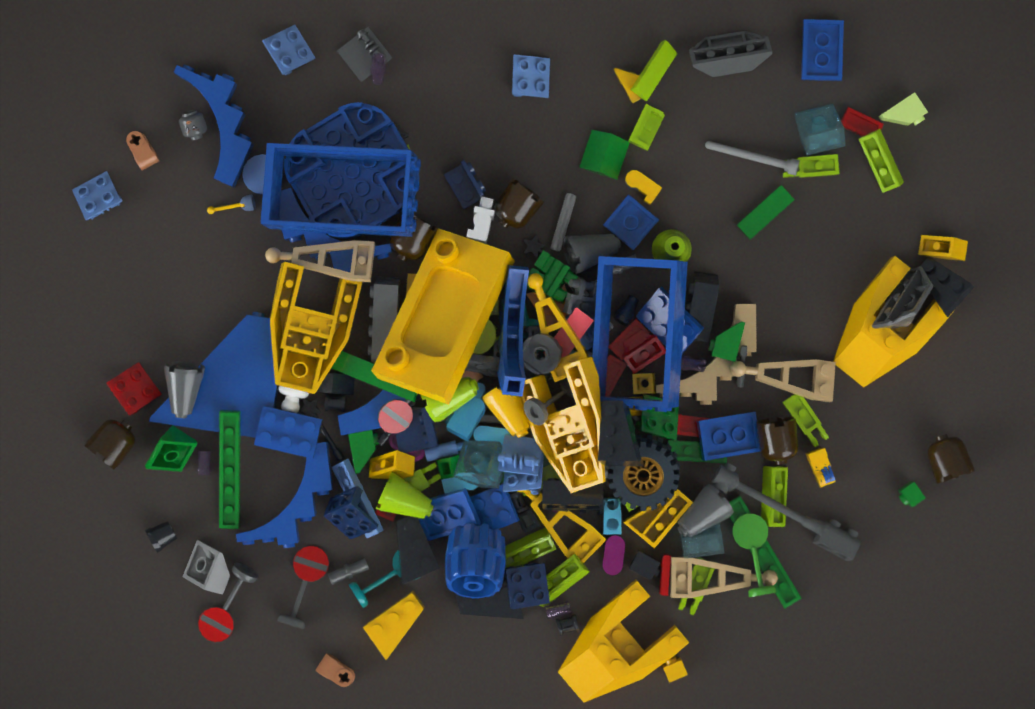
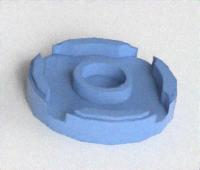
M263 154L249 159L242 173L243 181L248 189L262 195L266 155Z

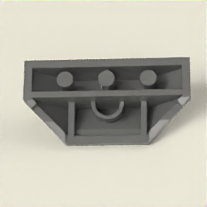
M740 31L705 37L695 47L689 49L694 68L712 77L753 71L772 55V49L768 36Z
M921 266L911 268L895 287L872 324L874 329L907 327L913 322L914 317L921 309L922 304L934 286Z

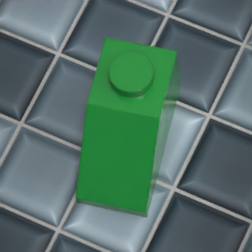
M739 322L715 336L714 340L711 339L708 351H711L710 356L735 362L745 322Z
M373 430L348 434L355 474L363 470L376 451V445H379L377 442L379 439L378 433H374Z

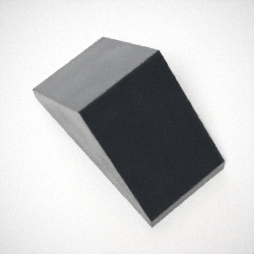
M328 373L317 392L354 395L355 378L346 374Z

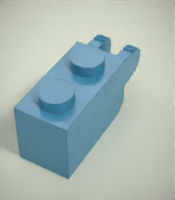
M478 383L479 390H477V395L457 409L454 414L449 415L445 422L447 424V431L469 442L486 411L484 401H482V397L486 393V387L483 383Z

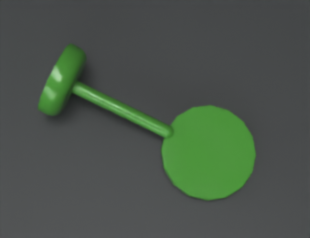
M756 514L742 515L734 523L733 537L739 546L752 550L759 586L750 589L748 596L754 597L776 593L774 585L763 586L756 549L766 542L768 526L761 516Z

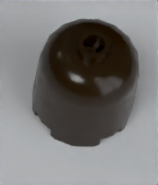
M515 178L511 180L497 200L494 210L500 218L498 222L502 226L520 229L529 222L545 201L540 199L528 187H523L519 184V181Z
M402 213L396 226H401ZM414 216L416 231L413 232L412 237L391 236L390 246L397 253V258L403 261H407V259L418 260L427 251L438 228L433 226L431 229V225L427 224L428 222Z
M785 416L777 417L778 421L769 422V418L757 421L760 451L765 459L775 461L776 465L786 464L788 459L796 456L798 452L796 418Z
M110 419L106 420L96 430L84 446L95 455L99 452L105 457L103 462L114 470L133 448L135 436L130 431L132 427L124 420L120 423L117 420Z
M947 434L936 437V442L928 448V458L936 484L975 472L966 446L960 438L948 437Z

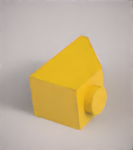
M921 235L918 255L965 261L968 241L955 237Z
M396 450L371 458L369 478L389 479L391 472L396 473L402 479L414 476L415 457Z

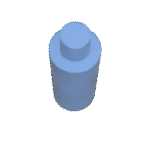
M454 440L439 444V446L426 448L424 451L427 462L458 455V451L464 450L465 447L463 442L456 443Z

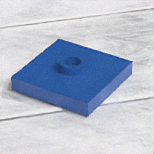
M628 195L603 226L630 249L634 250L659 219L632 196Z

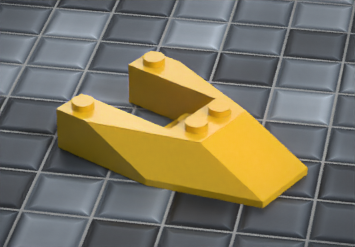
M896 256L891 257L854 303L833 359L838 368L863 388L917 354L948 319L934 299L914 324L911 323L907 327L874 329L872 327V324L884 307L887 297L911 269Z
M283 262L276 284L270 316L275 385L315 394L349 340L362 282L339 279L331 315L295 306L304 266Z
M592 357L563 366L576 402L575 406L557 412L554 403L546 407L548 419L542 425H535L528 419L535 442L570 493L605 482V466L598 461L601 424L599 375ZM544 375L525 380L523 396H520L523 407L524 403L531 398L539 399L543 403L552 398Z
M636 579L589 619L558 670V673L583 703L643 679L689 644L686 637L674 625L644 650L622 625L621 621L650 597Z

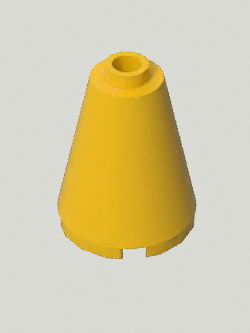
M496 387L482 397L484 404L513 437L521 438L529 433L530 425L520 396L502 395L501 388L497 389Z

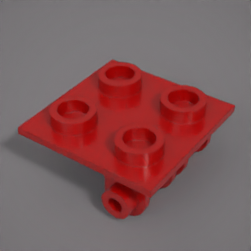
M139 362L106 383L129 416L134 415L139 409L162 395Z

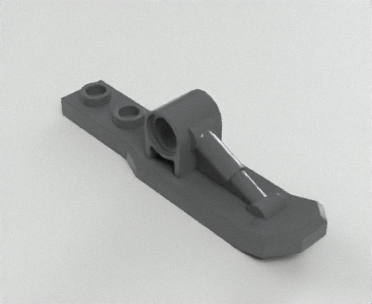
M499 339L494 343L490 356L473 353L465 371L498 377L497 372L500 360V352L498 351ZM524 366L525 380L544 375L546 381L553 378L551 372L535 374Z

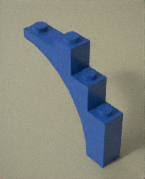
M177 65L174 73L191 83L201 92L208 101L217 120L221 149L214 179L235 188L254 146L250 142V137L241 133L239 136H236L245 118V113L242 112L243 108L235 104L228 106L237 84L233 82V77L224 73L222 76L216 74L214 81H211L213 77L205 73L198 75L194 73L195 69L187 65H183V67Z
M293 189L281 190L279 220L310 221L298 204ZM282 230L284 239L286 241L290 240V243L302 240V236L305 237L307 246L341 242L323 232ZM390 244L375 246L374 258L377 257L378 260L388 258L389 254L393 253ZM353 249L326 252V258H328L327 254L331 256L334 269L346 272L351 271ZM319 253L309 254L311 258H315L318 261Z
M508 265L503 299H501L499 311L501 329L498 341L500 360L497 375L502 395L523 396L526 379L523 363V321L529 275L528 267Z
M382 390L379 395L366 405L352 412L338 415L341 435L381 428L378 422V413L381 407L394 399L403 401L406 399Z
M328 442L317 443L313 459L306 457L302 482L290 504L269 523L254 530L236 534L237 542H242L243 545L255 544L254 540L262 539V542L266 543L273 542L274 538L277 537L278 545H283V548L295 547V543L300 542L297 519L300 518V522L311 521L312 517L317 515L314 492H317L318 496L329 494V490H333Z

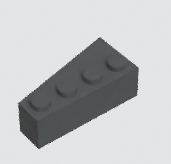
M377 276L374 286H370V298H374L373 305H370L369 317L373 318V325H369V337H372V345H368V356L371 357V363L376 362L398 315L400 303L398 288L401 285V277Z

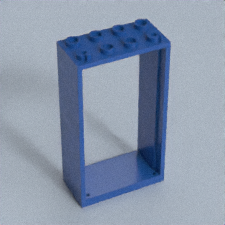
M267 143L261 224L269 229L412 237L413 232L416 231L414 212H417L418 200L415 199V193L419 191L417 171H420L421 160L411 150ZM284 156L406 162L401 226L279 220Z
M599 256L592 358L599 375L601 407L602 401L622 400L629 408L635 406V410H652L655 407V411L667 412L672 411V408L679 407L688 262ZM613 266L671 269L663 400L605 396Z

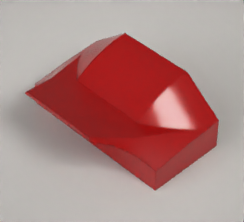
M643 330L638 331L623 342V359L633 374L666 353V349L658 337L650 335Z

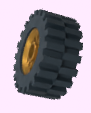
M642 434L636 435L641 459L645 461L644 466H632L633 468H630L631 466H609V487L614 489L613 495L615 498L620 497V503L624 506L627 502L630 503V508L634 510L636 506H641V511H646L648 506H651V510L657 509V504L659 503L662 506L665 505L667 498L671 499L674 496V490H677L680 464L677 461V454L675 451H671V446L668 443L666 445L663 444V439L658 437L657 441L653 440V435L647 434V438H642ZM641 470H645L649 473V476L643 478L638 473Z

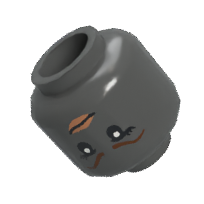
M196 109L182 113V117L179 118V125L184 137H191V140L203 138L202 134L207 131L203 113L197 112Z

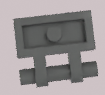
M580 278L576 280L571 279L569 287L575 288V292H567L563 312L572 314L577 307L590 318H595L597 282H586ZM585 290H589V296L584 295Z

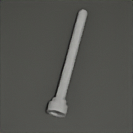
M712 141L705 143L707 149L783 168L790 175L796 176L800 160L792 158L785 161Z

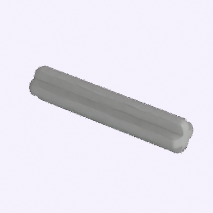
M567 193L551 244L552 250L560 251L562 248L563 238L565 237L576 200V195Z

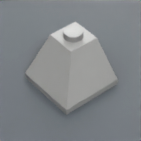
M197 540L183 578L204 590L223 595L230 578L223 553Z

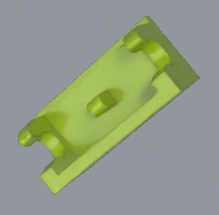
M646 104L628 142L648 151L665 116L664 112Z

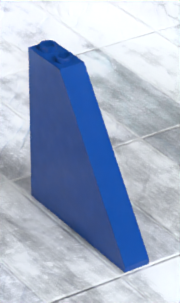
M259 312L246 315L201 363L205 366V372L192 414L187 415V418L175 417V414L171 413L168 398L150 417L149 422L219 432L220 410L241 411V436L256 438L263 406L276 407L279 385H275L270 318H265V313Z

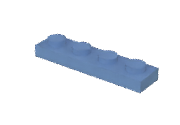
M349 459L332 466L343 492L356 486L363 490L358 506L378 523L377 529L365 533L366 538L384 531Z

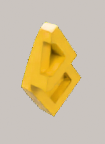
M614 68L613 70L623 85L630 101L635 103L642 99L631 91L640 75Z

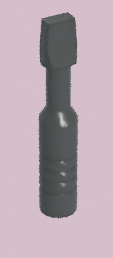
M741 345L740 361L744 364L747 356V346ZM745 374L737 377V387H744Z

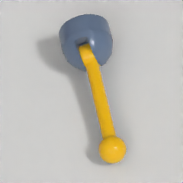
M246 195L242 197L240 203L215 208L210 206L207 212L213 214L215 211L241 207L245 211L256 210L255 199L253 195Z

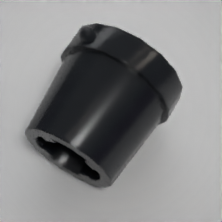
M168 521L145 530L157 553L177 539Z

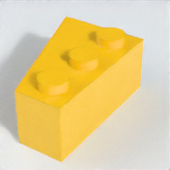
M677 489L674 490V496L671 499L667 498L665 505L662 506L659 503L657 504V509L651 510V506H648L646 511L640 510L623 520V523L655 548L693 502Z
M414 591L400 599L363 627L385 660L388 659L425 607Z

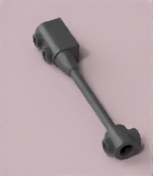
M725 463L724 466L719 465L715 471L711 482L720 493L727 494L728 491L730 492L736 488L801 523L802 526L816 535L812 543L846 561L854 559L861 544V539L857 538L859 533L855 530L848 528L847 531L840 529L841 523L833 519L827 522L801 515L740 482L739 474L735 472L736 467L729 463Z

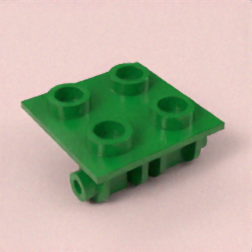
M643 394V399L663 400L658 397ZM655 407L652 410H642L641 421L636 422L635 428L640 432L676 441L679 407L672 408V411L667 412L655 411Z

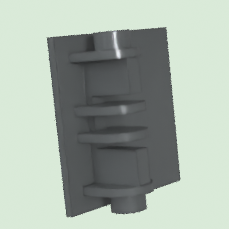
M369 27L359 30L353 39L337 50L361 82L392 59V56Z

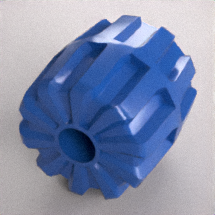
M466 523L464 527L461 525L456 526L449 535L445 555V580L447 588L459 596L469 598L490 597L495 592L500 591L506 565L505 537L501 536V531L498 528L492 530L489 528V524L485 523L481 526H476L475 523Z

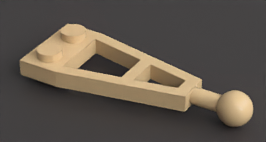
M353 240L293 248V253L281 252L278 248L271 247L266 251L265 257L270 263H277L279 260H292V264L304 266V269L349 281L371 282L375 242ZM353 249L350 272L325 266L326 252ZM319 253L317 264L300 260V255Z
M816 359L758 363L756 367L745 366L741 361H735L730 366V372L735 377H741L744 374L756 375V381L807 399L823 402L833 401L836 362ZM814 367L812 392L788 384L789 368ZM781 368L780 381L764 376V369Z
M671 557V598H694L750 587L751 582H758L756 574H751L750 569L693 557ZM692 564L718 569V586L692 591ZM767 570L761 574L765 585L776 584L778 580L776 572ZM726 571L743 574V581L725 584Z

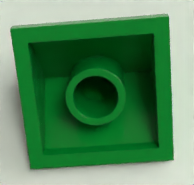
M592 130L579 168L617 180L630 142L611 133Z
M172 425L160 438L145 468L182 472L198 443L195 439Z

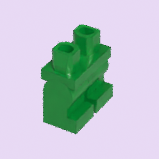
M543 250L534 264L535 269H531L528 277L533 273L540 274L543 278L542 288L546 298L552 297L553 300L564 304L567 292L562 287L565 283L569 285V281L571 279L576 280L578 276L571 272L569 266L551 257L549 253ZM527 284V289H529V290H531L532 292L536 293L535 290L532 289V288H530V287L528 286V284Z

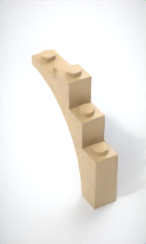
M735 304L731 327L739 322H745L738 353L741 356V345L747 346V356H751V352H756V304ZM714 357L699 372L680 380V397H692V393H695V401H700V405H712V401H717V377H720V380H732L733 375L730 372V366L733 362ZM664 384L655 385L656 393H660V397H663Z

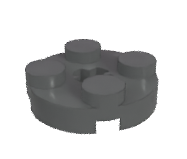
M539 333L531 336L523 343L524 366L535 374L549 373L560 364L563 349L558 341L548 334ZM543 349L545 351L546 357H542L540 359L537 356L539 355L537 354V350Z

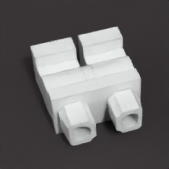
M481 197L479 207L475 206L474 230L468 229L466 238L487 244L491 220H494L495 210H492L493 199Z

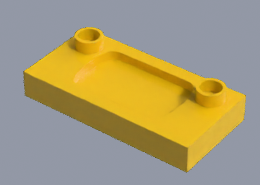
M438 228L371 370L373 374L380 380L449 405L505 284L508 265L513 266L515 262L511 254L499 248Z

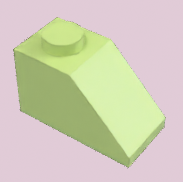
M914 92L881 114L879 119L907 126L914 123L916 126L925 120L923 115L928 113V111Z

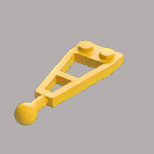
M533 273L528 277L527 284L535 290L539 302L535 303L541 333L549 335V332L563 327L578 350L575 353L562 357L558 367L551 371L554 382L567 378L563 366L589 358L552 297L546 298L542 288V276ZM546 305L550 307L559 321L548 327L543 306Z
M530 490L517 491L525 493L532 500L530 502L531 507L567 558L576 554L584 563L606 541L591 524L569 510L568 512L558 511L548 521L537 506L542 501L543 493L540 492L538 495H533ZM564 515L587 529L569 549H567L553 529V526Z

